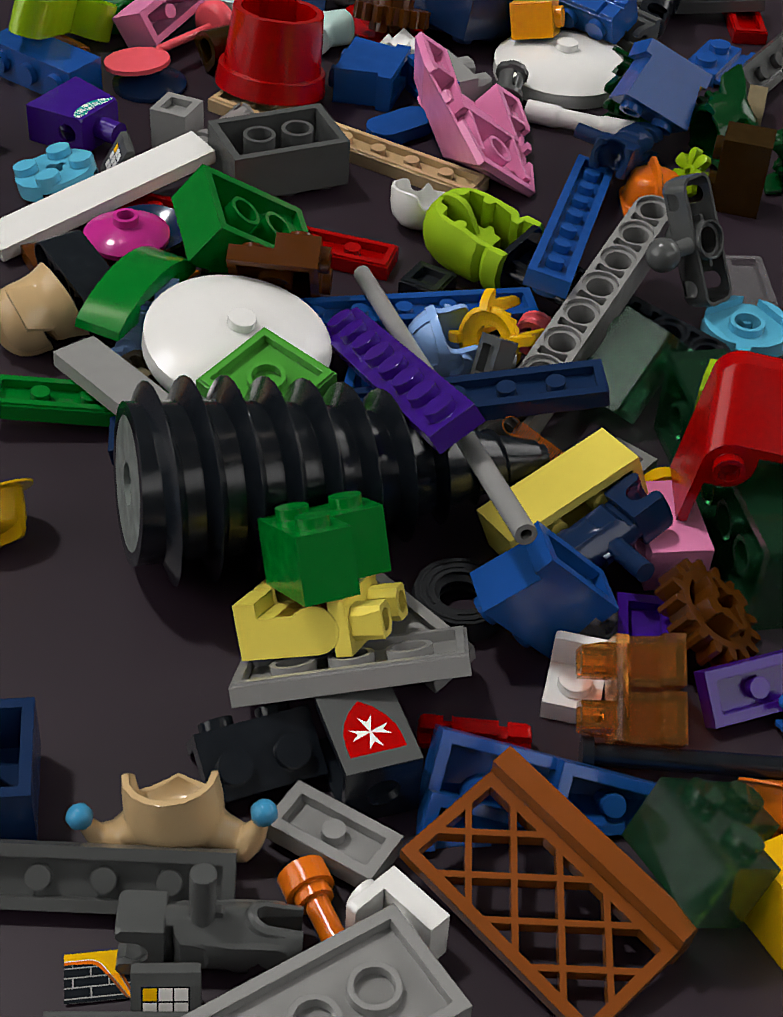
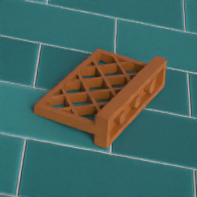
M509 746L493 760L491 771L400 849V858L556 1017H583L567 1000V979L604 981L605 1006L593 1017H617L669 964L673 965L690 947L701 926L692 915L512 746ZM490 795L508 812V830L472 828V810ZM464 818V828H453ZM517 822L527 831L517 830ZM436 841L464 842V871L437 870L423 853ZM472 843L509 844V873L472 871ZM517 845L543 846L554 857V875L518 873ZM563 866H564L573 876H571V875H564ZM452 884L464 885L463 895ZM472 885L509 887V917L483 916L472 905ZM518 887L555 889V919L518 917ZM564 889L589 890L601 903V921L565 919ZM611 912H612L621 922H613V921H611ZM499 931H510V942ZM519 931L556 933L557 965L531 964L519 952ZM565 933L602 935L603 967L566 965ZM612 935L636 936L655 956L643 968L614 967ZM546 978H556L557 989ZM614 981L628 982L615 995Z

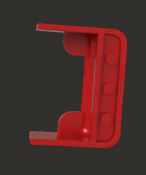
M740 350L723 355L714 364L670 465L676 520L687 521L703 483L722 487L735 486L745 482L752 476L760 459L783 464L782 358Z

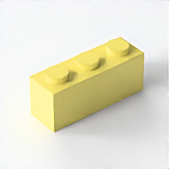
M604 428L594 432L510 487L533 524L539 521L555 534L559 533L562 529L569 528L599 505L608 502L604 492L631 473L638 474L642 488L646 494H649L639 457ZM491 500L476 509L487 541L499 555L519 544L514 539Z

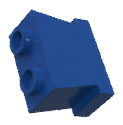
M355 36L349 47L342 50L338 63L331 66L328 84L330 87H333V102L375 106L377 111L390 112L406 84L407 55L411 54V46L397 44L396 47Z
M654 38L634 42L628 55L634 61L609 98L620 104L619 109L632 117H642L650 122V124L660 128L665 136H670L671 133L688 131L698 93L701 90L707 89L713 75Z
M537 521L534 523L537 529V537L532 543L516 545L470 572V576L477 594L474 598V604L480 615L492 625L498 623L510 631L523 647L529 648L532 646L551 659L557 631L562 630L579 634L595 618L603 622L619 611V607L604 571Z

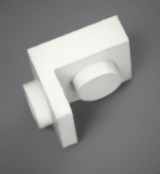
M562 630L556 632L539 717L596 728L612 646L609 640Z
M395 865L375 881L373 879L363 881L351 893L346 904L345 929L394 903L437 959L446 952L450 915Z

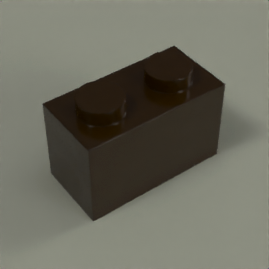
M729 121L725 136L717 134L712 159L720 161L718 170H710L708 175L717 212L756 219L776 138V129Z

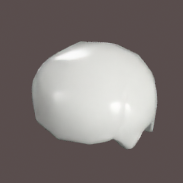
M401 178L395 180L391 185L390 202L392 214L401 225L409 229L422 231L427 210L445 192L434 190L430 183H427L423 189L415 191L412 189L409 179Z

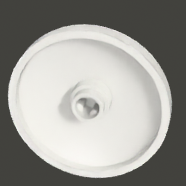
M560 29V33L554 38L512 40L509 37L505 39L495 50L493 74L496 80H498L495 74L498 64L502 61H519L526 66L529 72L527 82L522 86L521 90L524 97L523 100L531 99L555 104L564 109H592L603 107V102L610 97L604 91V87L607 82L616 76L612 71L623 60L612 50L614 46L619 47L618 45L603 39L595 40L588 33Z
M237 275L196 277L180 282L165 290L153 301L146 313L141 344L143 357L149 371L168 392L173 382L181 375L190 377L196 385V380L264 327L328 368L331 363L332 345L328 330L321 318L299 297L269 282Z

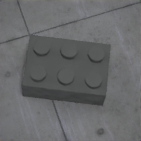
M321 103L207 121L208 145L215 150L216 162L211 164L210 167L274 197H289L299 192L316 189L328 190L333 186L348 184L350 140Z

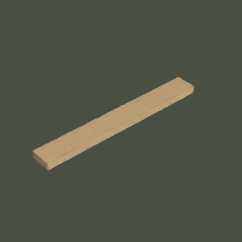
M223 90L208 98V111L221 116L228 113L238 103H241V106L243 103L248 104L254 113L293 107L254 103L230 95ZM336 122L350 140L349 162L396 180L407 178L411 185L421 189L427 183H430L434 190L442 192L463 187L483 192L489 189L490 177Z

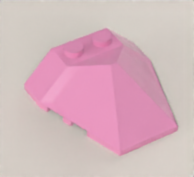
M419 32L415 36L414 81L419 94L417 100L425 111L442 156L453 163L490 177V180L527 197H531L535 193L533 164L526 162V156L532 152V148L528 141L525 143L524 137L530 132V125L520 99L496 83L475 102L461 93L447 49L423 32Z

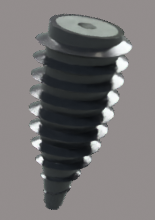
M181 375L173 382L166 400H160L154 387L148 381L142 380L137 384L131 401H121L117 409L113 450L114 486L119 530L124 552L129 564L133 567L162 564L173 587H177L185 562L201 560L211 581L216 583L219 581L225 558L238 555L241 556L249 575L256 578L261 571L263 563L257 518L275 515L274 508L282 504L307 502L309 507L328 504L329 495L345 491H360L362 497L383 505L386 526L392 525L400 540L408 542L415 532L418 517L431 513L435 521L442 525L448 518L450 506L466 500H470L472 504L476 505L480 496L487 494L457 444L455 443L442 454H439L406 422L398 403L384 389L376 388L371 390L361 401L350 385L345 382H336L329 387L322 397L317 387L310 380L299 378L290 384L283 397L275 382L269 377L260 376L252 382L245 398H243L236 383L227 375H220L212 383L206 400H204L192 379L186 375ZM491 429L473 430L509 487L550 462L547 447L544 444H538L533 439L498 435Z

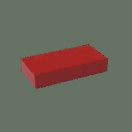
M760 11L722 13L732 43L766 45L768 32Z

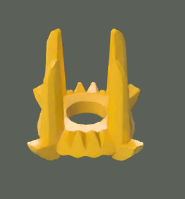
M486 288L480 299L479 307L473 308L464 316L458 330L448 331V340L453 343H459V347L464 348L474 344L478 345L482 332L490 333L498 330L500 337L518 343L516 350L518 364L522 356L519 353L520 347H532L545 329L541 328L519 333V327L516 325L517 320L512 318V314L505 310L520 305V298L515 295L496 298V289Z

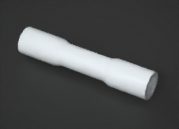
M531 99L527 100L524 110L529 123L552 128L561 127L575 130L578 123H583L602 132L614 135L623 127L635 123L634 121L610 116H597L564 109L559 105Z

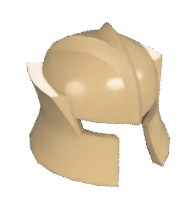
M40 262L32 272L0 289V344L11 353L19 356H35L54 349L44 332L57 341L76 336L90 335L89 331L75 327V320L79 311L66 288L44 263Z

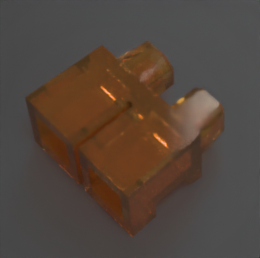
M616 633L606 642L585 644L576 649L577 679L605 680V700H580L577 702L576 733L594 736L595 738H605V743L679 749L689 745L687 692L679 691L687 686L686 633H662L660 636H630L629 634Z

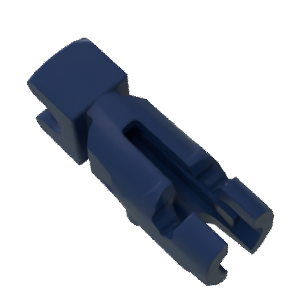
M648 122L632 123L623 127L614 135L602 132L583 123H578L574 131L575 138L594 145L588 165L596 169L600 167L609 168L616 172V178L623 180L629 177L634 167L642 166L652 156H657L658 153L650 149L653 148L654 142L659 143L662 141L664 135L660 128Z
M631 473L604 492L608 502L599 505L572 526L562 529L556 535L602 570L616 561L639 582H645L654 574V565L635 550L632 545L638 539L644 544L650 543L673 524V515L663 494L660 491H653L647 495L642 488L638 474Z

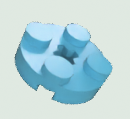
M68 142L51 144L46 148L45 154L33 159L21 160L13 166L15 182L20 196L29 202H37L44 198L43 195L54 194L94 176V172L98 173L92 152L84 149H71Z
M733 295L723 303L706 308L700 330L725 343L732 352L737 349L739 351H750L773 357L783 355V311L779 307L761 299H758L757 306L743 303L744 296Z

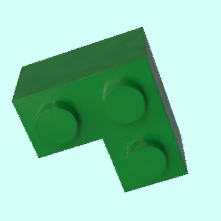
M345 491L329 495L328 504L309 507L307 502L286 503L274 508L275 515L257 518L267 585L304 607L360 595L358 578L392 571L382 504L362 497L360 491Z

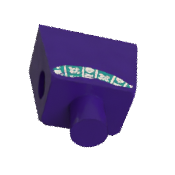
M76 76L26 104L29 140L45 145L68 142L71 149L92 151L105 142L113 145L120 132L127 131L126 125L119 122L118 102L115 97Z

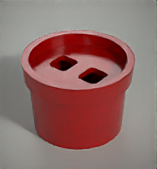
M234 0L225 52L219 57L215 74L217 86L228 94L240 99L265 105L304 106L322 100L325 96L326 77L325 70L322 67L323 11L302 0Z

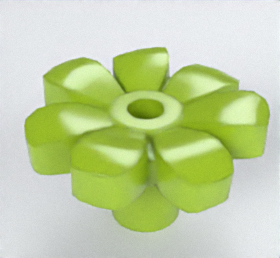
M693 147L689 155L681 152L676 157L675 162L680 168H674L672 171L676 172L679 176L701 172L709 175L705 170L711 165V158L703 154V150ZM698 185L686 186L688 197L697 194Z

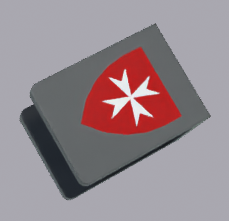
M386 687L315 697V706L328 736L319 739L329 772L324 776L331 797L373 820L418 809L424 757L393 688Z

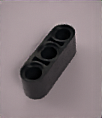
M80 230L36 242L34 245L37 264L40 262L44 263L55 274L72 297L78 311H80L92 290L111 267Z

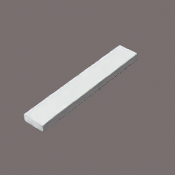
M190 131L0 218V259L3 262L21 254L20 245L41 241L69 232L88 223L98 215L120 208L194 173L202 164L209 166L215 163V150L193 131Z

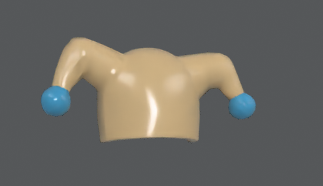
M218 770L211 771L206 784L177 773L166 780L139 789L134 774L124 773L121 775L123 811L114 819L100 822L93 818V811L87 804L77 803L67 810L65 821L73 830H80L88 843L148 845L168 848L238 849L237 862L244 863L248 862L261 850L268 827L278 818V810L276 804L270 799H259L251 806V821L243 822L230 814L225 809L223 788Z

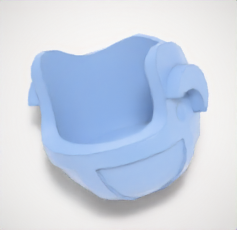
M433 304L429 305L408 326V330L434 370L442 377L470 374L478 345L474 344L460 348L459 343H453L448 340V331L458 330L462 319L469 312L465 304L454 306L444 304V308H436Z

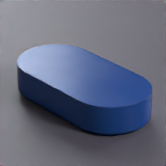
M419 106L397 109L370 118L366 123V133L397 144H403L427 136L432 132L425 111Z

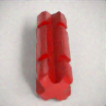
M422 714L418 719L416 741L421 748L429 749L435 724L531 749L532 745L531 726L526 723L507 722V727L499 726V721L455 716H452V721H443L444 715Z

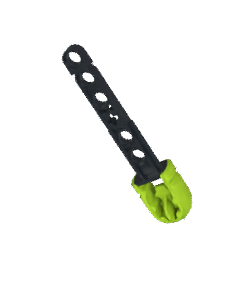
M472 188L451 189L431 204L423 221V236L426 248L438 263L471 282L480 281L484 289L510 288L515 282L524 287H529L522 283L528 265L544 232V226L541 222L528 215L520 217L519 212L515 208L483 191ZM578 266L568 295L585 273V269ZM634 295L609 330V333L701 382L709 363L701 362L695 356L708 355L718 360L723 355L732 352L722 341ZM558 296L547 298L559 306L566 300ZM661 334L671 335L677 338L678 341L674 343L664 342L657 336Z

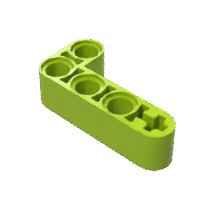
M14 0L8 30L16 35L36 40L73 33L95 41L109 43L114 24L112 18L116 15L117 5L104 0Z

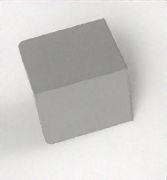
M167 92L150 108L152 149L190 131L196 133L200 129H204L203 100L172 92Z

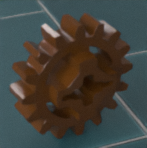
M355 0L353 17L370 21L369 29L376 32L396 35L403 28L409 33L410 28L428 30L431 12L414 8L415 0Z
M685 558L658 578L661 586L655 590V595L664 603L657 609L660 614L668 617L671 622L666 629L677 642L681 641L680 648L684 652L689 649L695 652L699 665L703 666L709 661L711 667L754 657L758 654L759 650L755 644L761 640V636L751 628L757 623V620L751 614L746 613L744 608L748 606V602L740 590H734V583L731 580L724 583L720 579V573L716 567L707 571L702 560L697 559L691 563L688 558Z

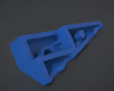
M435 724L422 772L416 835L491 771L493 760L509 746H512L606 836L625 835L626 832L654 829L662 831L680 830V827L699 825H731L736 805L705 795ZM489 795L472 810V828L508 830V812ZM464 818L453 828H464ZM517 822V830L527 831ZM436 841L425 852H432L438 848L464 846V842ZM472 843V847H489L493 843Z

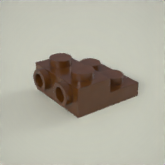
M305 231L277 232L274 248L265 247L255 242H246L242 245L228 243L226 263L229 275L245 276L266 281L291 292L299 298L331 295L333 269H331L332 247L323 246L322 236H313Z

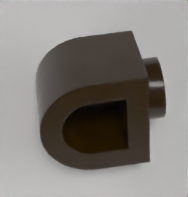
M229 25L200 31L194 37V42L206 73L216 71L219 57L225 52Z

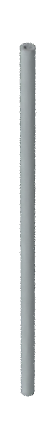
M364 265L357 267L354 271V278L387 332L434 370L371 270ZM470 432L456 443L516 542L521 545L532 543L537 537L535 525L475 432Z

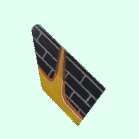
M118 950L64 955V1005L130 998V975L120 974L115 970Z

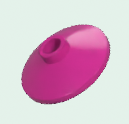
M120 208L98 215L90 220L83 230L84 235L103 258L118 261L128 252L141 246H152L164 250L171 238L170 228L161 217L150 212L134 210L132 208Z

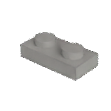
M300 780L295 783L278 803V818L268 827L266 835L267 839L300 857L306 855L321 856L332 875L354 887H357L367 879L375 881L384 874L400 855L404 836Z

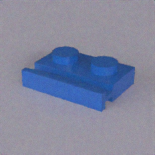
M709 39L688 60L713 75L708 87L713 88L716 84L720 85V78L726 71L737 64L743 65L756 53L751 52L747 56L741 54V48L731 46V43L726 40Z

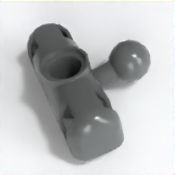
M704 172L672 178L664 184L662 189L669 227L665 237L657 238L649 244L645 259L648 266L659 273H668L678 266L684 298L690 306H716L730 298L732 287L724 252V233L718 222L710 179ZM686 186H700L703 191L702 200L689 203ZM703 272H717L721 278L720 285L707 288Z

